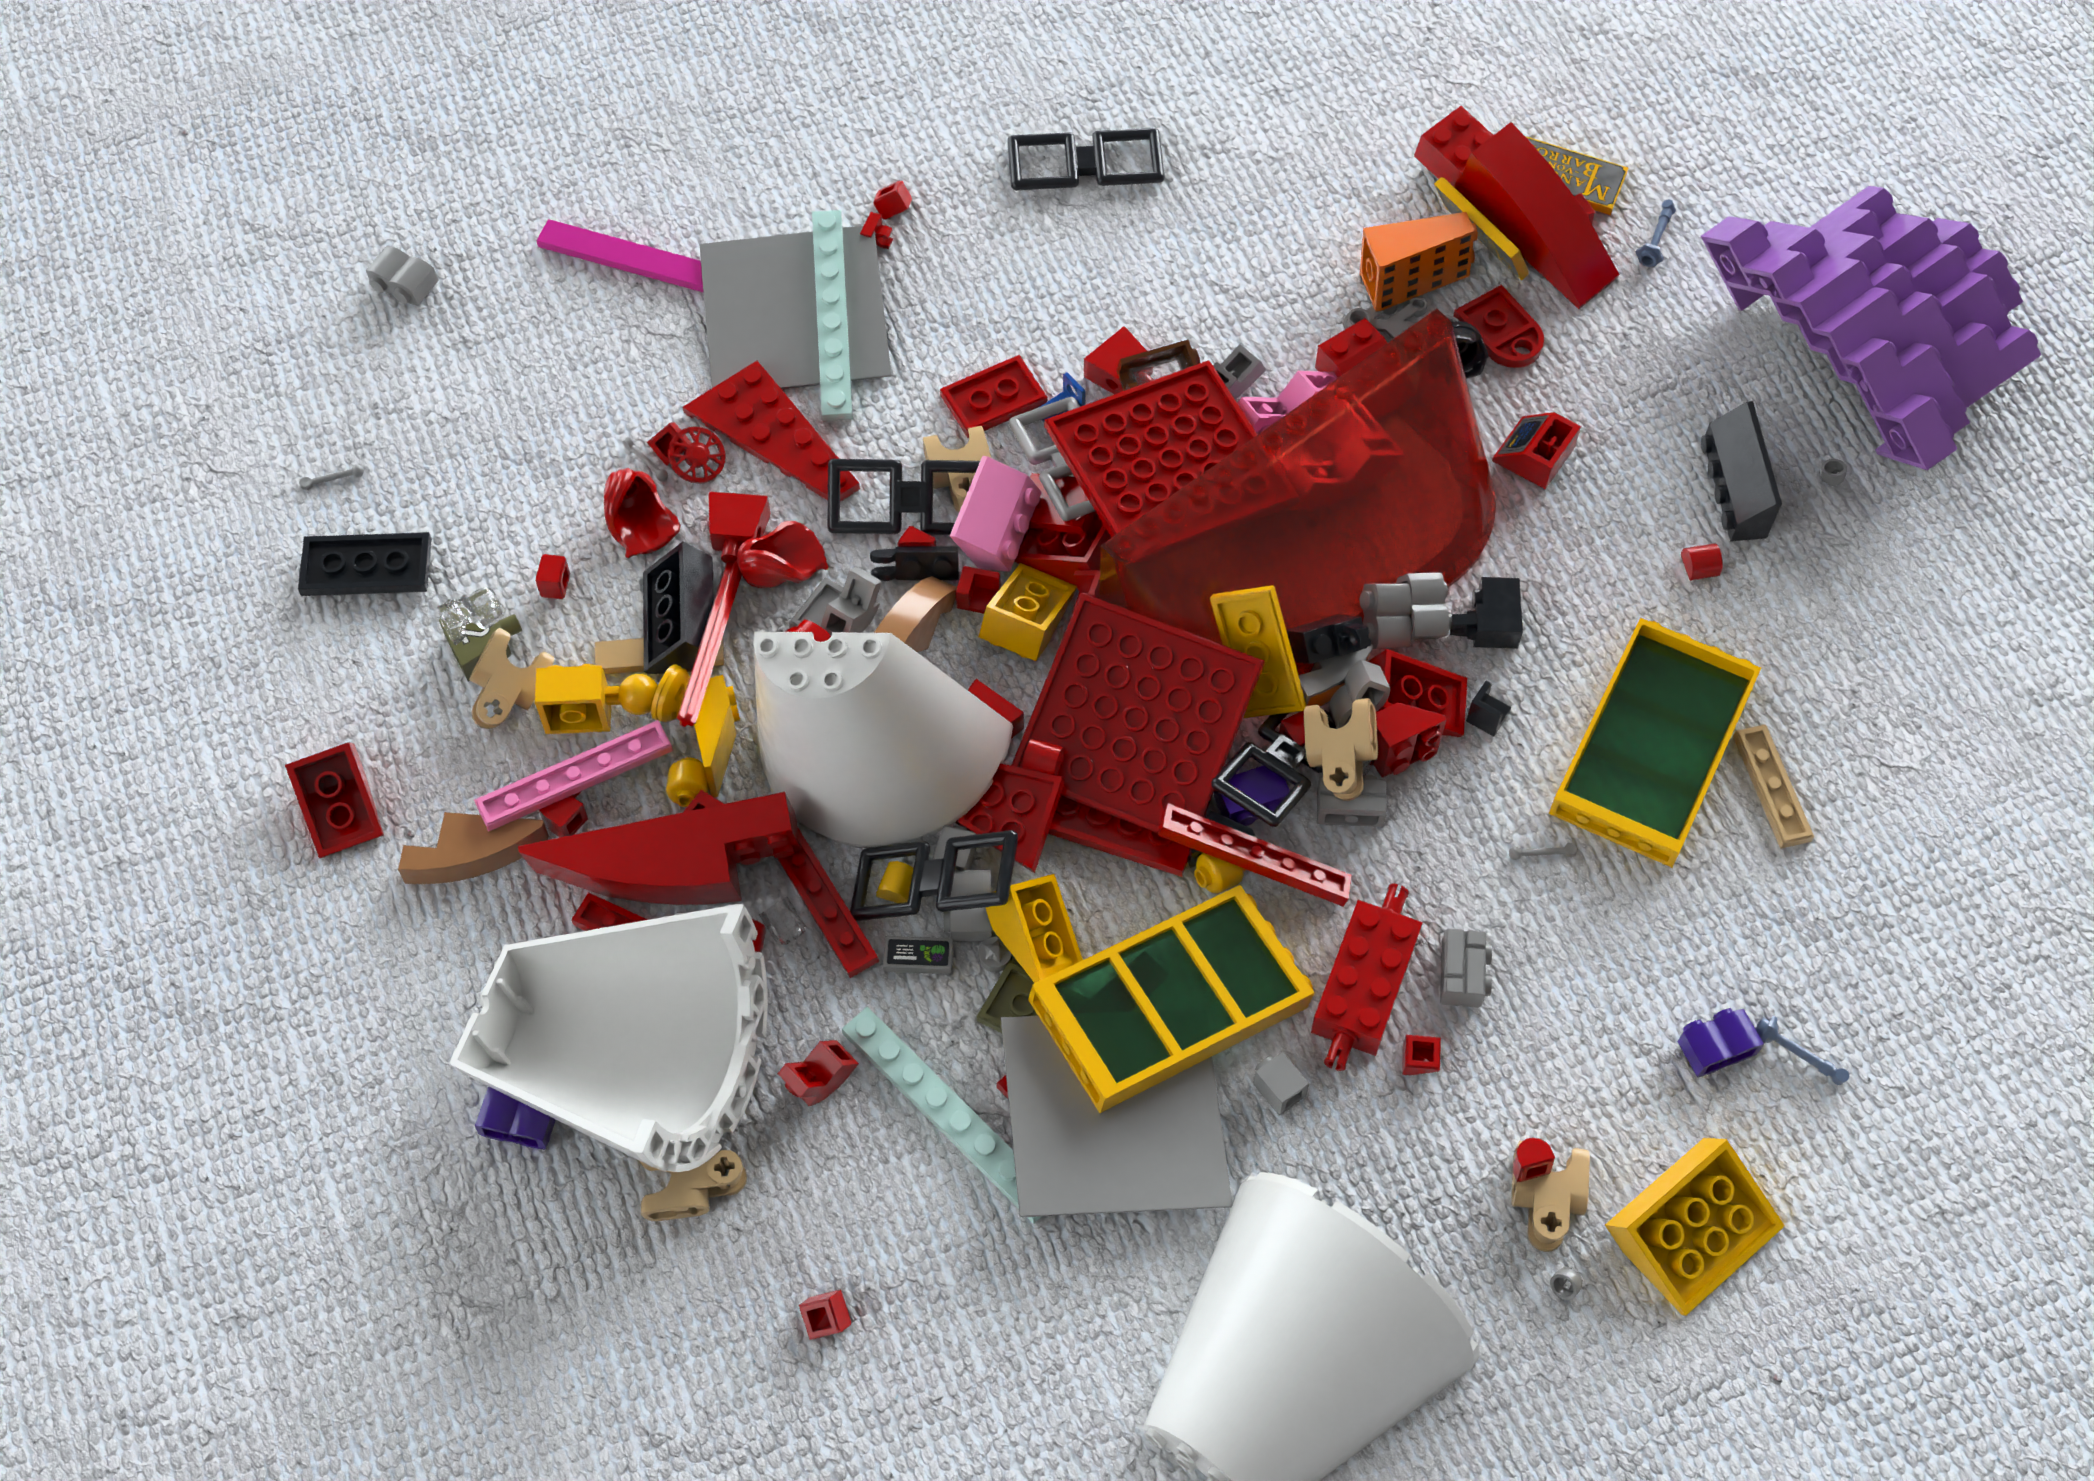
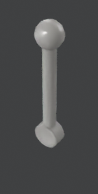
M627 437L622 441L626 449L631 450L656 473V478L659 481L667 480V471L660 470L634 445L630 438Z
M355 465L350 470L313 479L303 477L300 479L299 484L303 490H309L315 484L351 475L360 477L363 475L364 469L360 465Z
M1567 843L1565 847L1521 850L1518 847H1512L1509 850V856L1513 860H1517L1521 856L1564 854L1571 858L1576 855L1578 848L1573 843Z

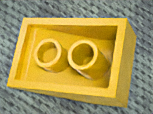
M1020 563L986 606L978 637L994 646L1003 647L1015 652L1023 658L1037 661L1049 644L1076 592L1077 586Z
M723 675L710 678L696 724L694 725L710 794L714 798L719 795L737 735L734 722L740 721L733 686L726 687Z
M1055 874L1013 884L1010 887L1009 899L1005 905L985 907L993 931L1034 983L1083 960Z

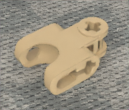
M983 427L969 428V441L960 449L951 450L945 448L940 443L937 435L923 437L925 459L981 461L982 456L991 458ZM933 473V488L938 489L949 486L954 508L957 512H960L975 473Z
M498 628L491 635L469 678V681L483 687L473 705L471 713L475 724L484 729H493L504 722L514 704L528 710L535 700L536 668H547L553 665L554 656L543 651L534 658L529 667L519 668L514 666L506 655L507 645L511 638L510 634L501 628ZM490 704L494 706L493 712L495 713L491 718L487 716L488 710L486 709Z
M1369 698L1355 700L1352 703V715L1349 722L1338 729L1329 728L1327 714L1319 705L1306 706L1304 709L1305 750L1309 766L1323 767L1324 785L1337 798L1343 801L1357 798L1364 786L1362 761L1376 760L1378 757L1376 710Z
M1519 1141L1517 1144V1147L1513 1155V1162L1515 1159L1517 1148L1522 1141ZM1573 1148L1572 1155L1566 1161V1169L1560 1172L1551 1171L1548 1175L1517 1182L1512 1171L1511 1204L1515 1207L1529 1208L1527 1234L1530 1243L1536 1249L1544 1252L1557 1249L1568 1232L1570 1214L1585 1215L1589 1195L1590 1153L1588 1150Z
M721 1150L709 1161L692 1170L683 1172L666 1171L671 1174L667 1187L659 1192L645 1195L642 1198L641 1216L649 1221H664L701 1216L708 1213L710 1197L731 1196L744 1188L747 1182V1174L740 1157L731 1150ZM639 1161L649 1171L659 1170ZM727 1169H731L728 1172V1176L722 1177L725 1175Z

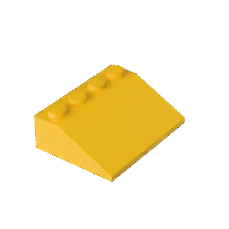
M1703 1138L1605 1224L1627 1258L1684 1316L1689 1314L1785 1227L1729 1141L1716 1138Z

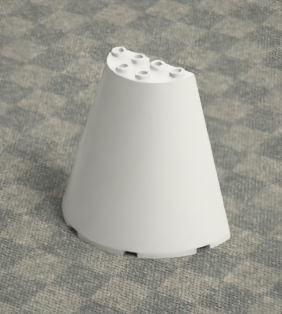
M754 632L757 732L762 768L774 794L786 793L795 811L796 820L809 830L829 837L835 842L854 847L871 848L910 843L911 839L928 833L930 836L941 831L943 826H950L982 798L992 785V778L999 764L1004 762L1013 730L1012 723L892 633L832 632V636L827 641L818 642L814 639L812 632Z
M734 904L504 945L498 960L494 964V969L488 982L481 992L480 1004L483 1008L480 1013H473L468 1020L466 1029L457 1048L453 1052L449 1064L457 1071L651 1167L671 1172H683L697 1168L719 1152L722 1146L718 1142L725 1132L733 1133L751 1098L761 1064V1059L759 1056H755L757 1038H765L768 993L764 956L761 952H755L752 941L756 940L758 935L753 920L745 905Z
M1260 1172L1256 1178L1249 1175L1240 1185L1143 1426V1429L1146 1431L1145 1437L1153 1445L1160 1449L1164 1446L1176 1455L1174 1459L1183 1469L1190 1473L1194 1469L1199 1470L1207 1477L1205 1481H1320L1472 1369L1479 1358V1345L1473 1340L1469 1341L1474 1331L1463 1312L1429 1272L1423 1278L1418 1274V1269H1412L1406 1264L1410 1258V1254L1375 1225L1336 1200L1333 1206L1330 1207L1325 1200L1320 1201L1314 1197L1317 1189L1295 1179L1274 1173Z

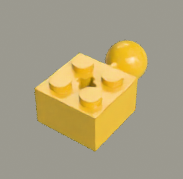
M582 664L573 667L551 665L547 668H536L535 705L545 734L610 732L611 705H621L627 712L633 715L647 714L651 712L652 701L658 685L648 675L633 674L625 678L620 686H608L602 665Z

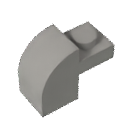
M857 566L850 569L841 597L827 604L820 627L825 629L831 636L832 632L863 633L879 608L880 604L876 602V598L882 581Z

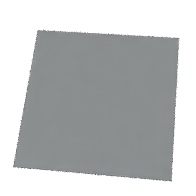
M863 226L843 228L851 381L892 376L875 231L871 238L860 235ZM813 231L699 244L712 388L756 360L759 361L781 389L820 385Z
M1206 1010L1157 1012L1182 1050L1209 1037ZM1143 1012L1074 1015L1116 1083L1171 1056ZM1039 1016L1001 1017L1020 1217L1228 1208L1233 1206L1212 1057L1099 1113Z

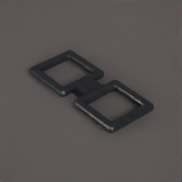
M1157 128L1095 131L1092 134L1093 146L1076 147L1075 136L1071 132L1011 135L1007 139L1011 188L1016 191L1074 188L1079 185V176L1096 175L1097 184L1100 186L1161 183L1165 179L1160 132ZM1149 140L1153 172L1107 174L1104 142ZM1064 144L1067 176L1022 179L1020 146Z
M831 459L828 462V531L830 533L898 534L902 529V513H920L921 531L929 535H950L955 523L933 522V473H976L980 461L925 460L921 464V481H902V463L899 460ZM840 471L890 472L889 522L840 521Z
M1323 709L1327 714L1329 727L1336 729L1330 712ZM1289 713L1270 715L1259 727L1258 734L1272 744L1266 751L1252 742H1246L1211 782L1214 790L1271 827L1279 826L1311 787V781L1296 771L1301 763L1317 773L1323 772L1322 766H1309L1305 748L1275 730ZM1250 757L1294 785L1274 811H1271L1228 783Z
M1014 830L952 837L946 841L944 858L929 860L931 847L926 841L865 848L860 854L850 912L856 921L916 915L920 911L922 897L937 896L935 906L940 912L1005 905L1009 899L1018 834ZM1003 845L996 892L951 897L958 850ZM915 856L908 901L864 907L872 862L875 860Z

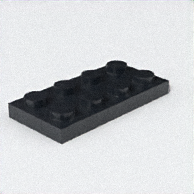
M430 533L304 536L298 591L301 596L427 592L432 542Z

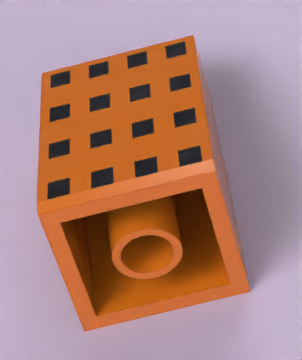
M1467 212L1363 228L1360 276L1375 312L1385 310L1470 276V267L1475 261L1473 242L1477 240L1478 232L1476 224L1471 223Z

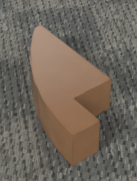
M932 576L923 579L898 600L874 633H892L916 652L927 650L940 615L951 612L957 587Z
M444 812L437 848L403 845L398 871L405 884H438L474 878L498 870L523 858L518 851V846L548 840L549 834L543 820L519 818L488 832L481 815Z

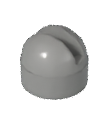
M1829 459L1823 462L1821 466L1823 482L1828 483L1830 486H1836L1844 481L1847 466L1843 461Z
M1565 1267L1558 1270L1552 1276L1550 1287L1559 1298L1571 1300L1581 1290L1583 1280L1579 1272L1574 1271L1570 1267ZM1567 1280L1571 1283L1570 1288L1564 1285Z

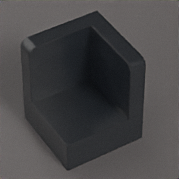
M1486 680L1471 702L1466 722L1494 737L1510 714L1512 707L1489 695L1492 682Z

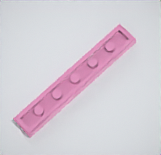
M659 720L481 796L474 801L489 832L673 751L672 745Z

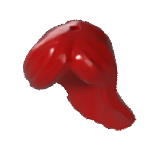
M624 468L612 472L608 476L604 488L605 520L613 538L626 549V558L638 554L656 552L667 545L679 533L681 525L677 516L663 504L658 495L657 487L648 474L643 471H633L630 468Z
M796 521L781 522L769 534L746 540L739 547L737 555L738 567L744 580L757 588H772L786 581L801 583L808 580L817 570H827L829 567L826 562L827 559L823 546L814 532L804 524Z

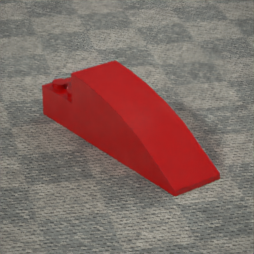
M1461 105L1421 135L1414 157L1438 179L1441 177L1445 178L1520 250L1522 257L1578 309L1619 277V272L1578 201L1547 160L1512 122L1493 135Z
M785 792L518 846L519 853L536 873L607 897L669 905H709L742 901L736 863L741 862L743 865H751L760 862L761 858L769 856L785 858L793 855L794 851L801 850L796 814Z

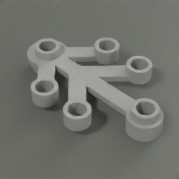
M1414 297L1411 299L1410 304L1395 313L1397 305L1375 312L1374 306L1368 310L1362 308L1352 309L1345 316L1343 327L1347 329L1366 318L1378 331L1386 332L1407 351L1409 362L1419 364L1424 361L1426 349L1423 345L1413 341L1407 334L1433 336L1442 325L1459 320L1454 316L1445 315L1440 317L1436 324L1408 322L1407 320L1413 316H1423L1427 310V301L1422 297ZM1419 305L1422 308H1415L1414 306ZM1383 313L1387 315L1395 313L1386 320L1376 319ZM1387 341L1388 345L1390 346L1391 350L1395 355V344L1390 341Z

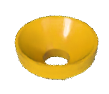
M676 664L670 666L658 684L651 706V716L656 721L659 720L665 723L677 718L686 690L685 683H688L690 678L687 670Z

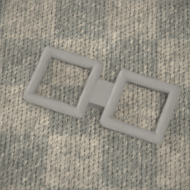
M1067 397L1009 419V426L1031 464L1037 465L1051 460L1054 468L1041 472L1039 479L1061 519L1064 521H1070L1092 513L1095 510L1089 500L1069 507L1054 480L1073 475L1056 445L1037 451L1024 426L1080 407L1074 397Z

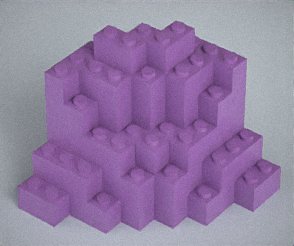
M1866 187L1811 227L1770 221L1763 225L1759 221L1728 216L1701 235L1739 311L1744 310L1762 296L1769 295L1782 321L1799 326L1810 350L1827 354L1839 380L1856 384L1885 442L1875 449L1877 455L1929 470L1957 450L1952 438H1954L1956 432L1970 423L1965 413L1967 408L2041 356L2037 346L2038 339L2035 334L2029 329L2012 326L2007 317L2008 312L2020 305L2023 300L2019 293L2020 286L2012 278L2007 268L2008 261L2000 251L1982 248L1978 240L1979 233L1971 223L1936 218L1932 221L1926 217L1896 213L1892 204L1893 197L1885 188Z

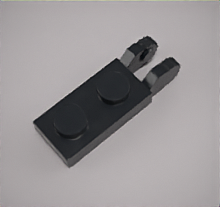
M957 546L895 547V549H876L870 553V560L873 563L889 564L895 561L896 566H880L872 569L871 575L881 581H891L895 578L896 580H923L931 576L939 580H959V554Z

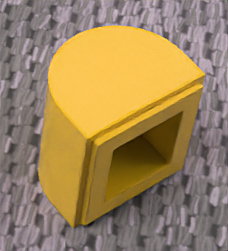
M890 861L876 891V897L894 903L907 902L913 867L903 862Z

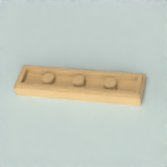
M644 638L595 642V665H602L604 674L644 671ZM722 638L714 666L724 665V638Z
M1766 724L1735 731L1733 738L1780 849L1812 842L1814 838L1813 832Z

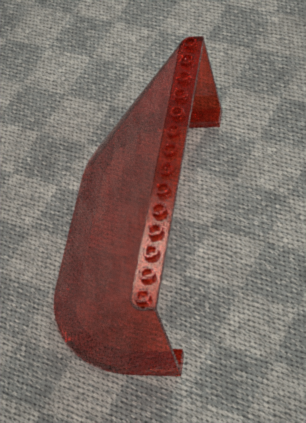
M1436 308L1102 544L1099 599L1223 645L1210 597L1213 594L1274 585L1287 630L1337 614L1361 616L1363 622L1364 613L1360 606V595L1364 584L1396 583L1398 577L1408 573H1442L1448 587L1458 581L1478 561L1491 536L1495 520L1496 498L1453 326L1449 318ZM1295 663L1298 676L1311 672L1314 663Z

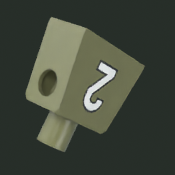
M488 606L439 619L443 633L468 682L494 631L501 628L507 631L510 636L522 632L515 614L497 621L491 608ZM507 645L506 655L508 658L512 654L509 645Z

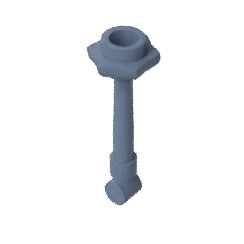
M1671 199L1665 200L1662 203L1663 210L1659 215V222L1651 243H1645L1635 251L1639 263L1643 266L1655 267L1664 260L1658 244L1667 223L1670 222L1672 215L1676 212L1675 205Z
M1773 1015L1769 1019L1762 1017L1756 1025L1755 1029L1763 1043H1770L1774 1040L1816 1067L1825 1076L1829 1075L1836 1085H1842L1849 1079V1072L1846 1069H1837L1828 1060L1819 1058L1779 1034L1776 1016Z

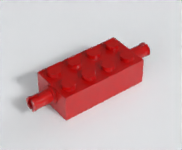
M1389 884L1382 907L1357 900L1316 1010L1310 1033L1332 1040L1327 1057L1324 1059V1064L1332 1069L1334 1061L1338 1056L1336 1071H1344L1346 1069V1063L1352 1048L1374 1056L1377 1055L1423 923L1401 915L1406 898L1409 895L1408 889L1404 886H1401L1398 897H1395L1398 884Z

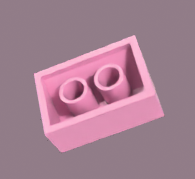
M982 456L950 537L979 569L1010 572L1014 560L1018 556L1024 535L1029 528V521L1039 503L1041 490L1027 474L988 456Z

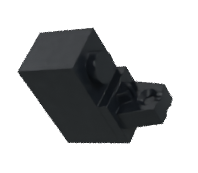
M1481 577L1479 588L1473 589L1472 607L1475 610L1467 611V614H1452L1450 635L1463 636L1473 640V647L1518 649L1523 634L1520 578Z
M1337 614L1286 630L1295 663L1312 664L1371 646V640L1368 637L1369 630L1367 626L1363 625L1361 616Z

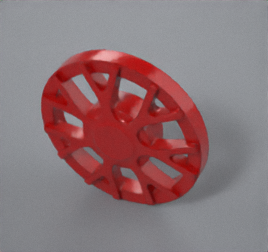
M693 426L679 431L671 440L668 449V458L672 469L680 478L690 483L701 484L713 480L719 475L725 464L726 454L721 440L712 431L703 427ZM689 433L694 442L690 445L687 444L682 437L683 435ZM700 433L709 437L706 445L699 442ZM716 445L719 454H710L708 447ZM675 446L685 448L684 455L674 454ZM709 459L718 464L716 471L706 464ZM684 460L691 466L686 472H683L678 466ZM702 467L704 477H696L695 468Z

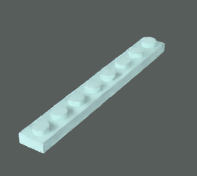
M841 210L813 211L812 223L822 420L853 419Z
M868 1007L863 1009L842 1028V1034L1019 1209L1013 1149ZM1042 1216L1027 1218L1034 1224Z

